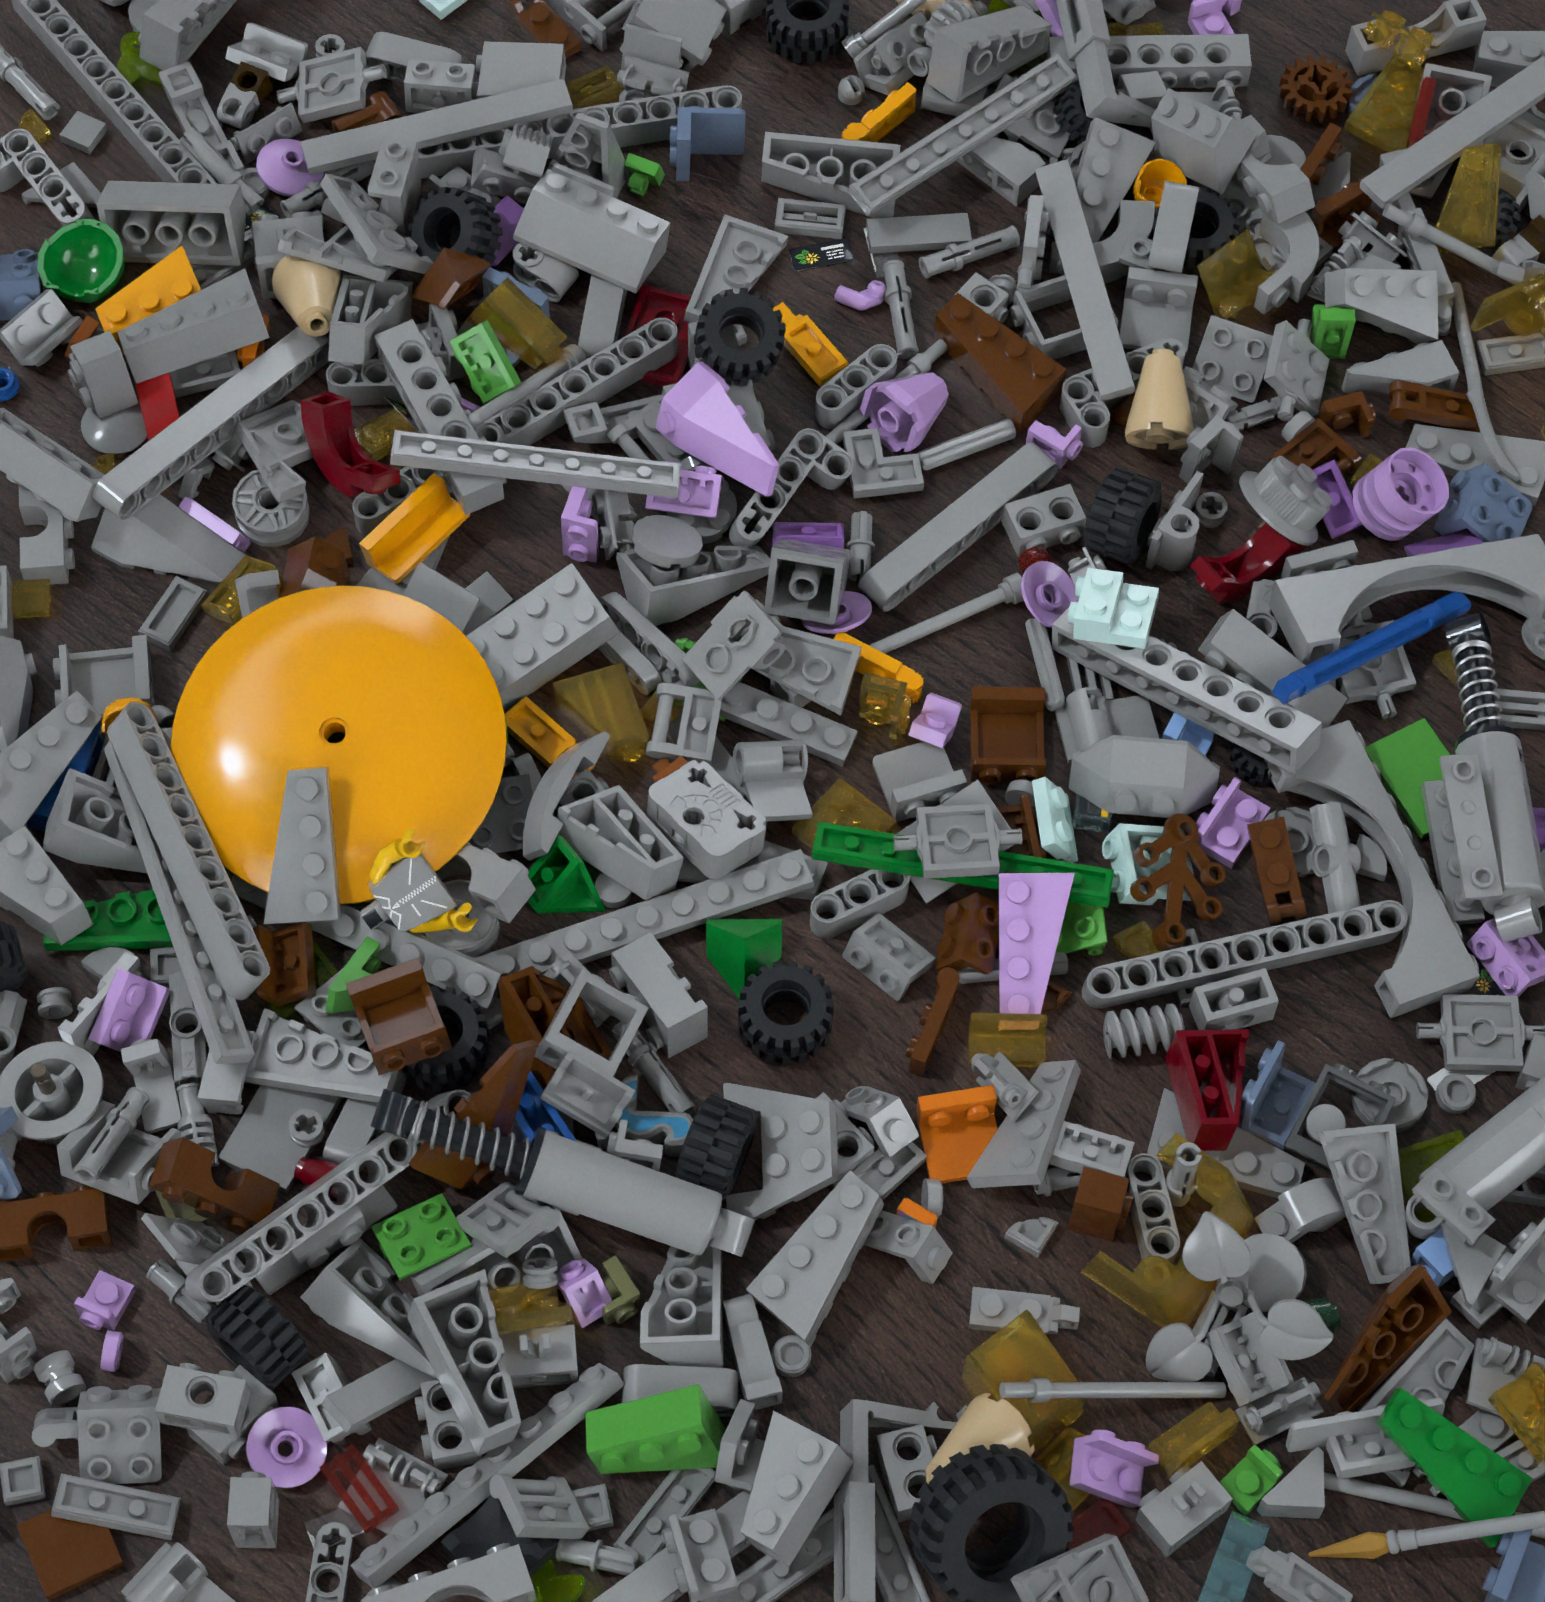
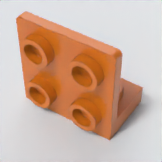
M994 1085L918 1097L916 1119L923 1152L927 1155L926 1166L929 1179H939L942 1183L967 1179L970 1171L998 1130L994 1114L997 1101Z

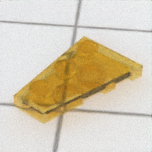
M1394 54L1346 120L1344 130L1387 152L1406 149L1424 68Z
M1490 143L1464 148L1436 227L1473 248L1495 246L1501 147L1499 145ZM1436 244L1439 254L1450 252Z

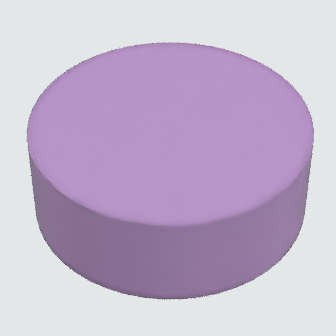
M107 1330L102 1349L101 1370L111 1372L118 1370L124 1341L122 1332Z

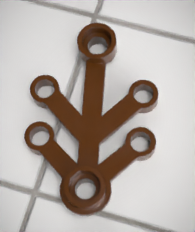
M1175 814L1168 818L1164 824L1163 836L1152 843H1143L1135 849L1133 855L1135 862L1140 867L1147 868L1158 861L1161 853L1172 848L1170 863L1149 877H1140L1130 886L1131 896L1138 902H1145L1154 896L1156 889L1168 882L1165 919L1152 932V941L1156 948L1162 952L1179 948L1185 942L1186 931L1180 923L1183 890L1186 891L1196 906L1197 915L1203 921H1212L1222 913L1221 902L1213 896L1208 897L1187 867V855L1200 871V879L1207 887H1215L1223 882L1226 876L1225 870L1219 863L1210 862L1197 842L1199 838L1197 824L1191 817L1185 814ZM1180 828L1184 831L1185 835L1181 833ZM1143 850L1149 853L1150 860L1144 857ZM1209 870L1215 873L1216 880L1210 876ZM1139 884L1145 887L1146 894L1141 892ZM1206 904L1212 908L1213 914L1207 911ZM1169 930L1172 931V933L1174 934L1175 938H1173V937L1170 935Z

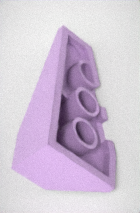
M697 362L662 398L655 428L679 449L764 496H771L780 466L760 434L758 432H751L743 419L746 413L742 406H735L727 395L730 388L725 380L704 362Z

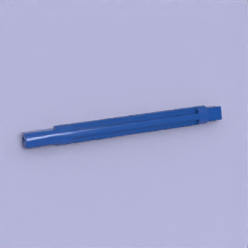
M1454 591L1290 673L1288 676L1278 680L1272 693L1283 705L1298 697H1302L1470 611L1471 602L1463 593Z

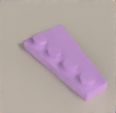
M999 873L1000 1025H1038L1075 873Z

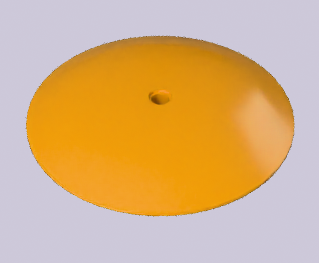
M331 586L300 591L270 602L239 620L208 649L195 667L179 700L171 737V753L223 866L248 884L269 893L287 772L291 769L329 767L340 905L376 900L370 891L368 882L370 881V871L378 852L396 840L402 839L407 829L411 828L415 831L410 841L414 843H420L422 840L426 841L421 853L435 872L455 857L470 841L493 804L502 778L507 745L506 720L496 682L485 660L471 641L449 620L428 606L397 593L362 586ZM342 732L345 734L344 739L338 743L328 742V738L333 733Z

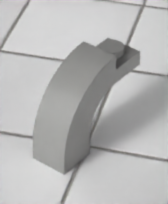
M1120 200L1117 230L1109 238L1092 243L1104 284L1118 280L1128 274L1130 266L1120 263L1118 259L1130 233L1151 239L1155 214L1154 201ZM1052 242L1049 273L1065 275L1056 242Z
M1306 212L1279 224L1269 213L1263 214L1259 235L1280 252L1285 262L1280 269L1258 287L1254 307L1263 315L1274 306L1280 307L1288 297L1298 303L1307 293L1312 283L1319 256V238L1313 221Z

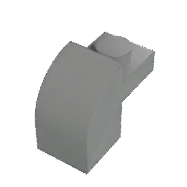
M1317 1178L1299 1184L1277 1197L1279 1199L1277 1203L1254 1219L1263 1234L1270 1233L1282 1236L1293 1243L1309 1231H1326L1345 1218L1346 1214L1334 1179Z

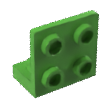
M488 320L449 341L453 347L455 358L463 365L470 378L473 391L480 397L483 403L522 383Z

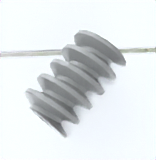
M1167 1004L1164 1014L1158 1005L1151 1007L1149 1015L1144 1007L1137 1008L1134 1017L1129 1009H1124L1121 1011L1119 1019L1114 1011H1107L1103 1024V1035L1108 1058L1111 1059L1113 1048L1118 1049L1121 1058L1126 1057L1128 1046H1132L1136 1056L1141 1055L1143 1044H1147L1151 1054H1156L1158 1042H1162L1166 1052H1168L1176 1030H1185L1181 1013L1178 1012L1174 1004Z

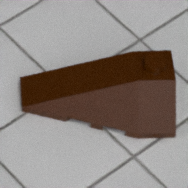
M312 537L289 548L278 599L300 591L320 587L349 586L350 573L344 552L316 537Z
M529 1040L511 1045L480 1079L479 1083L483 1088L472 1093L466 1100L461 1099L454 1107L458 1113L455 1118L463 1121L464 1118L469 1116L471 1124L478 1126L481 1122H484L485 1129L493 1131L499 1127L500 1134L508 1136L511 1132L538 1044L534 1040ZM426 1141L423 1142L409 1162L413 1169L459 1189L473 1185L482 1186L496 1172L495 1168L491 1171L490 1164L481 1161L476 1165L475 1159L469 1156H465L461 1160L460 1153L450 1151L446 1155L445 1148L436 1145L431 1150L430 1143Z
M1421 1264L1407 1267L1380 1294L1324 1396V1399L1335 1415L1344 1411L1353 1412L1452 1312L1427 1269Z

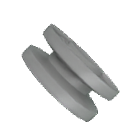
M258 469L251 471L243 477L234 489L232 505L239 531L249 538L252 543L261 547H279L289 544L302 535L309 523L310 508L306 490L298 496L279 503ZM269 505H277L274 509H265Z
M457 879L443 882L457 905L454 910L457 911L464 903H470L473 908L469 913L465 914V917L468 919L478 918L479 920L468 932H462L455 928L438 932H424L422 935L472 958L489 953L498 939L500 930L498 918L481 912L468 890L470 881Z

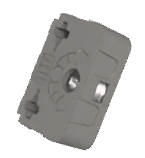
M692 760L650 786L646 816L706 877L720 879L763 851L766 818L753 808L707 762L702 761L698 763L696 760Z

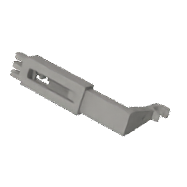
M1056 0L1068 60L1076 64L1086 116L1092 119L1097 117L1108 122L1149 127L1153 134L1151 117L1156 109L1121 92H1115L1106 45L1111 40L1102 0Z
M1484 140L1460 157L1479 151L1483 147ZM1406 149L1381 154L1379 168ZM1409 192L1391 203V205L1410 215L1416 213L1425 218L1421 207L1415 208ZM1398 225V238L1405 244L1403 251L1407 254L1406 259L1410 269L1437 270L1438 335L1446 336L1450 332L1451 305H1453L1452 297H1454V290L1436 244L1422 236L1416 238L1405 232V227Z
M852 1399L840 1411V1448L853 1461V1464L842 1480L840 1490L834 1495V1602H876L875 1483H868V1429L896 1431L923 1424L925 1432L949 1435L957 1422L940 1420L937 1416V1409L939 1407L935 1402L930 1404L926 1411L868 1400ZM966 1405L956 1414L958 1420L966 1410Z

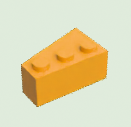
M180 246L95 308L104 333L107 331L111 332L121 349L122 355L125 354L118 331L201 290L183 246Z

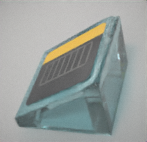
M1076 794L1073 828L1109 833L1112 813L1104 811L1089 800Z

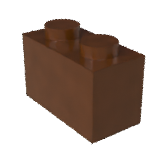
M1083 1166L1067 1230L1113 1242L1116 1229L1124 1231L1133 1199V1194L1126 1192L1129 1178Z

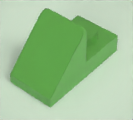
M1314 305L1311 343L1329 359H1345L1356 322L1355 309H1343L1341 307L1326 309L1325 305Z
M366 936L329 987L326 1011L333 1014L355 1010L346 983L377 973L381 964V960L377 958L380 946L378 941Z

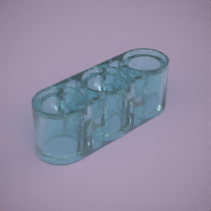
M1231 1512L1197 1602H1243L1253 1575V1571L1246 1566L1250 1551L1260 1549L1264 1545L1270 1526L1237 1512Z

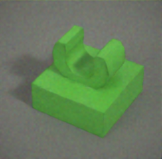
M632 153L628 154L624 166L631 176L627 185L631 188L630 192L643 197L649 183L660 187L665 176L661 165Z

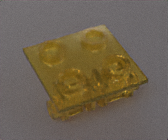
M1384 9L1383 13L1373 11L1371 15L1378 19L1375 23L1369 21L1363 33L1368 35V40L1383 47L1393 30L1384 47L1387 51L1394 43L1398 34L1402 35L1393 51L1394 55L1400 52L1406 40L1409 39L1399 57L1413 66L1415 63L1421 66L1426 60L1428 54L1423 52L1425 47L1439 49L1440 47L1433 42L1436 36L1420 27L1413 26L1412 29L1406 27L1404 24L1407 19L1391 10Z
M1248 229L1197 266L1215 316L1225 320L1229 317H1236L1238 311L1245 306L1249 307L1256 299L1258 287L1275 273L1273 270H1263L1250 230Z

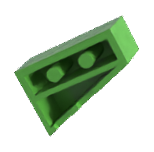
M699 1384L585 1412L587 1454L600 1474L717 1468L720 1444L726 1430Z

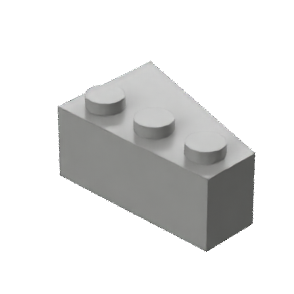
M1343 268L1324 273L1326 309L1330 307L1355 309L1357 321L1373 324L1385 332L1396 333L1416 344L1438 340L1437 270Z
M620 785L559 807L557 819L563 825L558 835L563 836L581 859L644 900L651 899L676 888L684 857Z

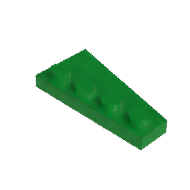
M153 887L152 890L131 895L129 891L114 894L115 898L97 903L94 899L84 901L85 908L93 922L91 927L63 945L58 944L46 935H44L43 939L45 951L99 950L109 947L152 949L173 947Z
M1402 1388L1395 1389L1376 1422L1411 1462H1415L1428 1476L1427 1480L1437 1491H1441L1455 1506L1454 1510L1465 1522L1512 1516L1533 1479ZM1502 1534L1479 1538L1488 1548L1496 1546Z

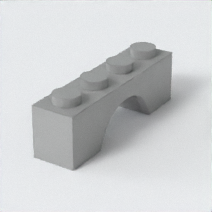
M1449 0L1443 2L1430 17L1413 26L1392 28L1387 26L1382 18L1351 26L1345 52L1357 76H1362L1479 45L1487 18L1477 0Z
M1252 115L1238 120V122L1257 134L1233 175L1236 181H1242L1249 197L1255 196L1264 214L1269 213L1278 224L1314 208V198L1307 176L1295 163L1286 165L1265 164L1272 158L1265 129Z
M469 842L455 857L435 872L440 880L455 875L471 877L468 890L481 912L507 923L512 921L536 890L528 877V869L522 863L514 859L507 861L500 858L488 848L478 849Z
M503 1543L487 1550L486 1556L471 1560L470 1557L454 1560L447 1565L448 1569L435 1574H432L431 1571L417 1573L408 1579L409 1583L395 1588L392 1585L375 1588L368 1593L369 1597L361 1599V1602H440L456 1595H470L480 1598L485 1602H533L537 1598L519 1544L510 1546L509 1543Z

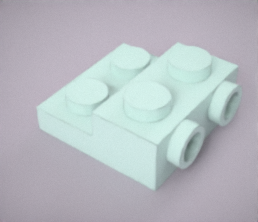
M1087 568L1086 576H1078L1076 582L1075 598H1079V601H1071L1069 606L1068 623L1074 624L1073 639L1145 649L1159 599V588L1123 583V572Z
M1119 823L1104 839L1102 853L1105 859H1110L1112 869H1114L1111 891L1117 893L1119 903L1152 905L1158 899H1167L1168 882L1156 889L1154 896L1145 902L1136 901L1130 893V886L1140 877H1149L1170 863L1172 848L1161 853L1158 861L1147 868L1140 867L1135 862L1133 856L1135 849L1146 842L1152 843L1163 836V826ZM1180 828L1181 833L1185 835L1184 831ZM1143 850L1144 857L1150 860L1149 853ZM1187 855L1186 865L1194 875L1191 859ZM1139 884L1141 892L1146 894L1145 887ZM1183 890V900L1191 901L1186 891Z

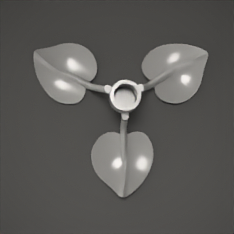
M1205 1211L1197 1226L1187 1238L1183 1247L1182 1257L1186 1269L1196 1278L1203 1281H1214L1217 1279L1216 1295L1214 1296L1213 1303L1200 1331L1196 1335L1188 1325L1180 1322L1169 1324L1160 1329L1148 1346L1146 1368L1153 1377L1170 1382H1195L1208 1374L1213 1362V1353L1211 1348L1201 1340L1206 1336L1222 1303L1227 1306H1237L1247 1300L1258 1322L1265 1326L1259 1336L1260 1345L1269 1354L1279 1359L1300 1360L1311 1357L1331 1343L1333 1333L1312 1306L1297 1299H1285L1275 1303L1269 1309L1268 1318H1266L1257 1304L1255 1292L1248 1289V1269L1251 1255L1247 1244L1228 1223L1216 1215Z

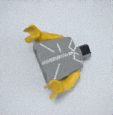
M407 829L402 839L396 840L378 852L370 871V881L368 882L370 891L376 900L359 912L371 930L389 918L401 933L406 931L412 933L438 932L455 928L462 932H468L478 922V918L468 919L465 917V914L469 913L473 908L470 903H464L457 911L454 910L457 905L453 896L421 853L426 841L422 840L420 843L410 841L415 833L413 829Z

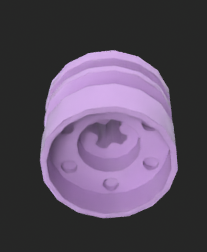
M1412 447L1400 448L1359 479L1353 489V506L1357 517L1365 528L1375 536L1388 541L1403 539L1442 510L1449 498V485L1443 470L1424 451Z

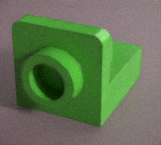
M1253 1445L1248 1450L1246 1456L1219 1483L1233 1498L1231 1503L1246 1516L1279 1483L1283 1471L1280 1469L1279 1461L1271 1452L1266 1449L1261 1451L1256 1445Z

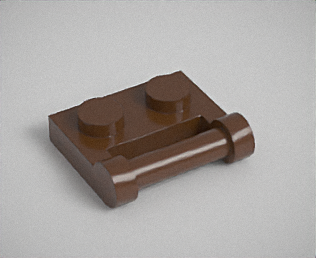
M1318 418L1269 458V462L1273 458L1283 456L1297 466L1305 464L1313 470L1333 454H1336L1340 458L1337 464L1342 475H1344L1348 471H1355L1361 466L1362 458L1355 449Z

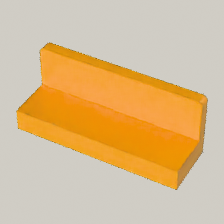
M433 473L370 532L359 545L370 567L393 583L399 584L418 566L419 562H422L470 514H464L460 504L450 497L444 479Z

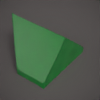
M557 835L548 853L540 856L529 870L528 877L536 890L527 902L537 914L607 912L584 862L563 836Z
M706 919V957L740 1000V991L742 986L746 987L747 978L751 974L758 977V968L766 965L768 969L773 968V962L781 958L782 919Z

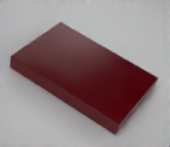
M642 284L623 337L654 319L667 318L672 320L677 326L678 354L672 361L659 369L646 372L643 378L640 379L641 381L667 386L678 383L684 377L688 366V324L690 323L684 321V316L692 296ZM660 338L658 341H666V339Z

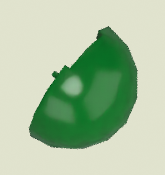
M75 219V222L60 228L48 240L45 239L38 253L37 271L42 284L47 289H52L56 295L71 301L83 303L100 301L117 287L124 273L125 253L118 234L106 223L94 219Z

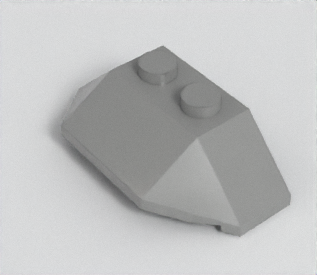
M1112 735L1091 745L1084 751L1080 750L1072 754L1069 789L1108 813L1170 818L1175 814L1188 815L1212 803L1217 792L1220 766L1211 762L1188 741Z

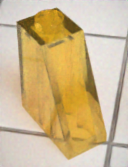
M508 277L466 319L474 327L488 320L501 346L534 369L543 361L550 365L563 352L559 345L567 338Z
M622 663L552 683L556 707L588 738L604 731L611 735L603 752L614 763L624 760L627 762L636 761L646 754L649 734Z

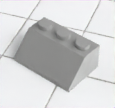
M1170 88L1167 89L1151 117L1153 141L1156 142L1154 145L1155 159L1172 161L1182 169L1185 177L1220 194L1224 193L1257 135L1234 118Z

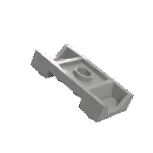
M1534 105L1487 137L1483 147L1472 156L1456 177L1451 194L1457 198L1461 194L1467 197L1469 194L1466 189L1469 187L1477 190V183L1485 185L1486 182L1493 183L1516 198L1515 202L1520 207V210L1516 211V213L1519 214L1528 201L1526 173L1535 161L1545 153V114L1538 111L1536 105ZM1518 149L1523 151L1526 156L1522 158L1515 157L1510 151ZM1494 204L1487 206L1482 212L1493 217L1495 213Z

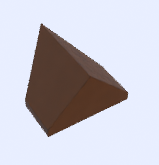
M444 247L410 297L438 305L444 310L472 291L491 264L484 259Z

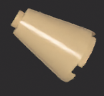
M286 255L273 270L272 286L276 298L306 335L317 337L330 331V322L342 283L340 270L296 256L287 258Z
M1156 349L1153 350L1152 354L1145 357L1124 431L1128 444L1157 450V444L1169 443L1168 450L1189 446L1186 444V440L1193 432L1194 425L1180 357L1173 355L1174 352L1172 350Z
M990 1393L976 1396L926 1467L927 1483L929 1484L934 1476L931 1473L939 1465L942 1468L951 1462L949 1459L951 1456L958 1452L966 1455L970 1453L969 1448L984 1445L987 1450H990V1445L1003 1444L1009 1449L1016 1447L1025 1451L1031 1457L1035 1449L1034 1444L1029 1447L1027 1437L1032 1432L1021 1413L1003 1398L998 1402L989 1399Z

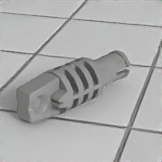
M182 1084L176 1089L182 1115L177 1125L180 1135L215 1152L211 1167L219 1166L212 1119L205 1114L204 1106L197 1098L200 1084Z

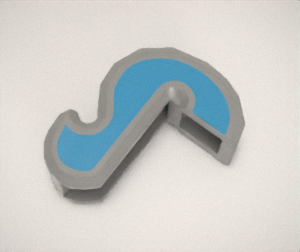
M638 1075L625 1077L621 1082L635 1090L620 1117L622 1120H628L625 1139L634 1141L645 1139L654 1144L664 1143L665 1155L679 1157L693 1118L688 1113L637 1111ZM620 1119L613 1127V1132L618 1133Z

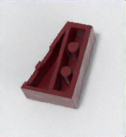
M1249 1029L1176 1030L1166 1054L1165 1060L1186 1140L1196 1144L1201 1151H1227L1239 1124L1243 1089L1241 1084L1246 1062L1245 1048Z

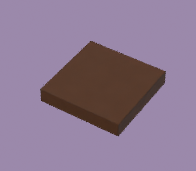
M52 1509L17 1525L48 1601L125 1566L111 1532L107 1527L52 1517Z

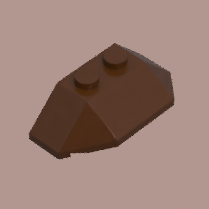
M533 966L506 975L498 980L504 1030L512 1045L534 1040L539 1046L569 990L568 987L555 979L540 974L541 971ZM578 997L560 1033L609 1060L612 1053L581 999ZM534 1057L530 1069L543 1090L556 1070Z

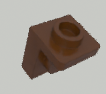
M1359 391L1323 401L1318 418L1328 427L1343 429L1355 422L1361 437L1365 438L1370 435L1373 423L1376 421V413L1373 405L1370 402L1367 403L1363 392Z

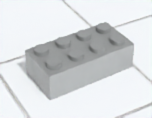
M571 563L466 635V637L485 660L496 682L503 710L506 712L524 696H529L620 632L573 563Z

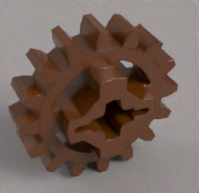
M1308 55L1307 62L1297 58L1295 59L1294 67L1291 65L1286 66L1285 73L1281 75L1279 98L1285 99L1283 106L1285 109L1294 108V117L1302 113L1305 114L1306 122H1309L1311 117L1315 116L1319 123H1322L1325 115H1328L1333 120L1336 119L1337 111L1344 113L1352 94V79L1346 78L1347 69L1337 70L1338 62L1336 60L1328 64L1326 63V56H1322L1319 61H1314L1313 56Z

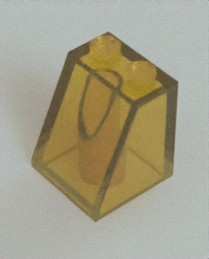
M1027 1309L966 1356L961 1379L963 1386L974 1398L983 1393H990L991 1395L988 1398L996 1402L1001 1399L999 1393L1001 1382H1029L1031 1378H1048L1050 1382L1078 1381ZM1003 1398L1021 1413L1029 1425L1032 1434L1027 1439L1029 1447L1034 1444L1035 1450L1040 1449L1050 1441L1054 1435L1051 1431L1062 1422L1065 1426H1068L1084 1412L1081 1407H1083L1085 1398H1051L1049 1402H1031L1029 1398Z

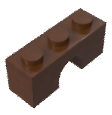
M184 1137L163 1143L149 1187L162 1192L161 1196L164 1199L174 1203L190 1205L195 1208L196 1214L205 1218L222 1220L228 1223V1229L241 1234L271 1214L279 1183L247 1168L228 1174L224 1188L221 1189L216 1185L211 1174V1165L215 1152Z
M81 1186L70 1193L42 1192L35 1195L32 1199H0V1263L34 1257V1238L42 1228L49 1225H60L67 1229L68 1239L73 1251L113 1245L108 1199L105 1192L90 1186Z

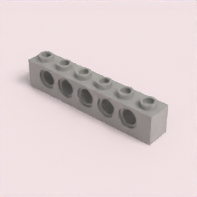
M1248 34L1110 36L1111 41L1106 45L1115 89L1121 75L1158 71L1166 89L1217 87V83L1221 80H1229L1235 88L1248 87L1252 67ZM1050 37L1047 59L1058 53L1078 77L1075 62L1068 60L1064 37Z
M412 319L374 335L378 357L420 433L487 441L484 436H477L475 432L477 426L469 422L471 412L469 409H462L460 405L462 399L459 390L454 382L450 384L445 378L447 371L444 363L439 356L434 358L430 351L432 344L425 330L419 331ZM441 471L465 515L504 499L503 484L507 483L506 478Z

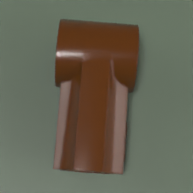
M379 91L366 99V108L350 112L333 120L332 127L334 132L338 133L403 116L388 93Z

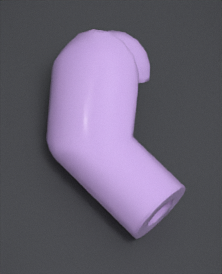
M873 280L868 284V289L858 292L840 285L835 293L834 301L863 311L882 304L885 300L886 286L881 281Z

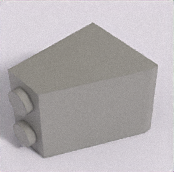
M780 538L771 550L764 611L769 614L835 625L848 579L851 550Z

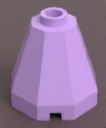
M933 372L921 373L874 383L866 389L860 409L863 417L869 414L871 423L867 425L868 429L878 428L882 445L891 452H898L901 449H904V452H908L921 444L945 406L949 393L946 383L941 377Z

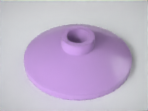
M293 139L274 140L266 144L259 152L256 161L257 174L263 184L273 192L292 197L304 190V185L307 183H316L323 179L324 172L309 175L301 148V141Z
M1038 561L1025 570L1021 582L1025 604L1040 623L1052 628V624L1069 608L1071 601L1079 600V598H1075V585L1069 575L1052 562Z
M844 591L835 625L801 619V622L805 628L813 632L845 633L861 625L869 618L872 612L871 601L863 594Z
M279 1407L266 1412L253 1424L247 1437L246 1454L254 1472H260L265 1474L266 1477H272L275 1487L293 1488L307 1483L320 1471L326 1458L327 1443L324 1441L311 1414L295 1407ZM280 1443H288L291 1446L292 1453L290 1456L284 1457L279 1454L278 1445Z

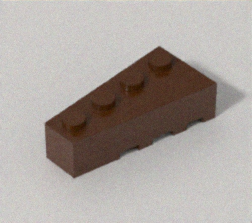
M957 293L936 314L934 339L936 341L942 339L947 344L948 350L946 353L960 369L964 368L972 377V383L989 396L993 401V407L1000 415H1005L1008 419L1012 420L1016 433L1019 436L1061 395L1063 383L1065 382L1066 368L961 294Z

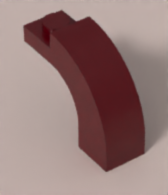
M328 391L300 400L302 423L308 446L318 467L335 488L352 498L364 491L368 494H381L386 492L388 487L401 483L399 469L373 460L360 446L353 429L350 399Z
M1266 522L1245 544L1232 553L1219 558L1199 556L1190 566L1198 574L1196 577L1197 582L1208 591L1217 603H1228L1251 593L1254 581L1271 580L1283 570L1286 557L1300 554L1305 549V546L1286 538Z

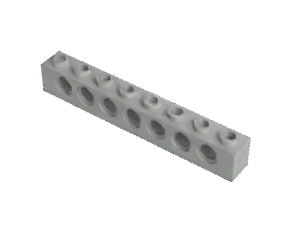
M1069 608L1052 624V650L1068 658L1070 657L1077 663L1294 774L1320 748L1322 722L1287 704L1283 705L1279 699L1273 698L1249 684L1241 682L1221 672L1219 669L1191 657L1188 653L1180 651L1154 636L1149 635L1145 649L1073 639L1074 624L1068 623Z

